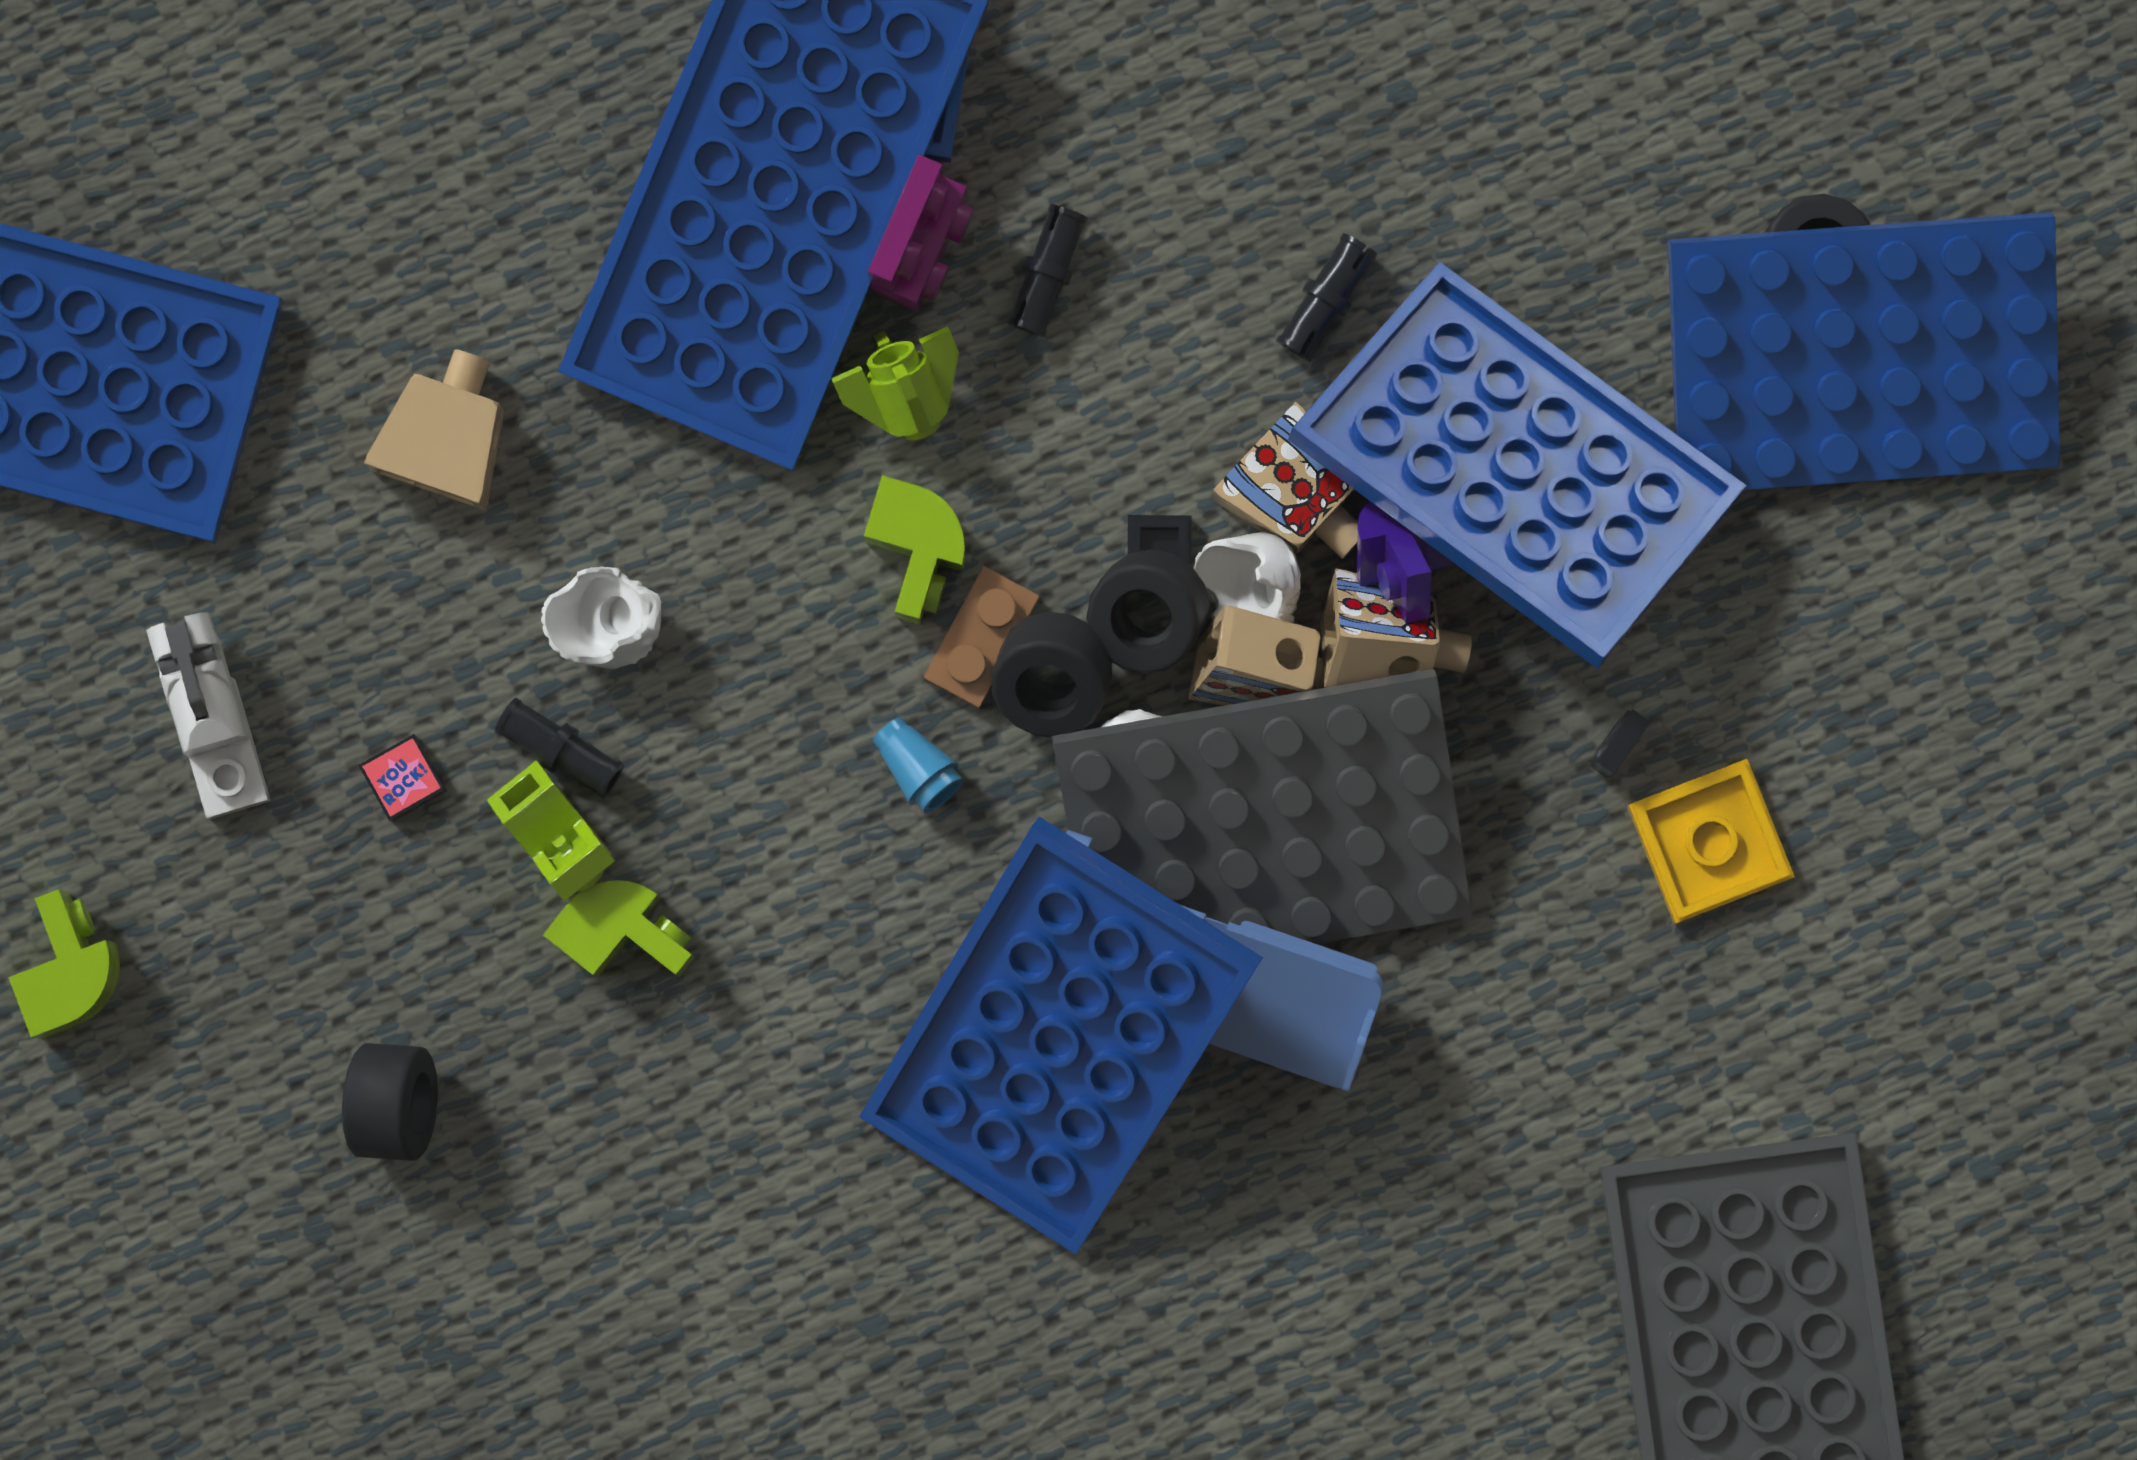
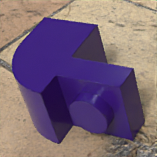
M1369 501L1362 509L1358 519L1357 579L1359 585L1367 586L1379 583L1384 599L1386 601L1394 600L1406 624L1429 619L1431 571L1456 564Z

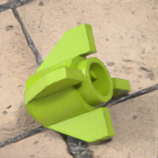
M948 326L919 339L924 353L917 351L914 344L910 341L891 343L883 330L873 335L879 350L874 352L867 360V366L870 370L867 378L861 366L831 378L844 406L891 435L897 437L905 436L908 440H918L938 430L941 424L940 421L947 414L959 350Z

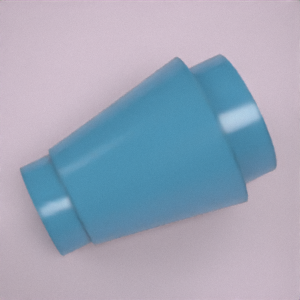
M898 717L886 724L873 738L872 742L879 749V753L909 805L917 804L924 813H929L943 805L963 784V778L956 771L958 763L911 725H908L902 717Z

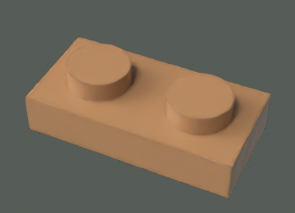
M983 566L923 679L980 709L992 687V672L1000 648L1009 630L1025 617L1031 615L1040 596Z

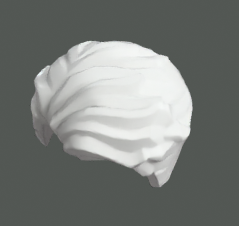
M1266 532L1247 534L1212 541L1203 547L1202 552L1198 553L1195 558L1194 570L1216 602V610L1211 615L1213 620L1225 605L1287 622H1294L1295 617L1292 614L1297 609L1296 603L1300 596L1301 573L1292 548L1282 538Z
M591 567L578 571L577 575L566 586L549 595L541 611L543 614L541 622L544 624L543 632L549 638L551 648L567 660L609 669L635 664L640 658L647 656L648 652L652 650L654 641L658 638L661 625L662 602L657 593L642 586L641 582L629 579L618 568Z

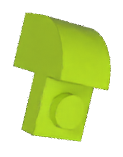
M882 475L864 533L865 543L911 557L895 608V615L897 619L921 625L925 611L937 613L947 577L936 574L938 565L963 572L965 565L963 531L956 514L940 496L921 486Z
M537 760L487 799V802L503 825L529 854L549 884L564 901L574 893L592 887L601 878L604 869L615 861L605 844Z
M629 881L601 882L581 891L572 898L543 934L544 937L596 977L600 976L629 938L678 977L683 974L695 959V956L684 948L691 940L688 934L662 914L654 924L646 918L662 897L643 885Z
M60 889L34 898L57 959L8 977L31 1038L44 1039L93 1018L110 1000L119 978L120 958L116 943L103 940L90 946L87 937L95 934V928L86 904L81 898L73 901L70 892Z

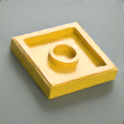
M1748 759L1627 805L1674 924L1795 877Z

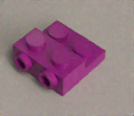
M918 154L868 269L872 294L917 313L921 308L924 298L935 301L938 297L949 270V266L940 263L950 240L960 244L974 212V208L965 205L968 199L967 186L944 177L943 165Z

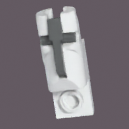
M208 612L184 616L185 622L167 627L165 623L150 627L146 631L183 754L189 757L205 816L210 820L264 804L271 800L236 680L230 677L221 643L215 632L211 616Z

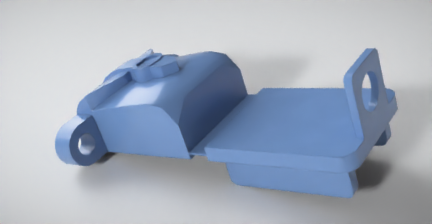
M1067 830L1066 833L1091 849L1093 838ZM1182 906L1263 957L1209 1044L1349 1092L1384 991V981L1376 973L1377 966L1250 921H1243L1241 925L1231 922L1225 924L1206 917L1205 913Z

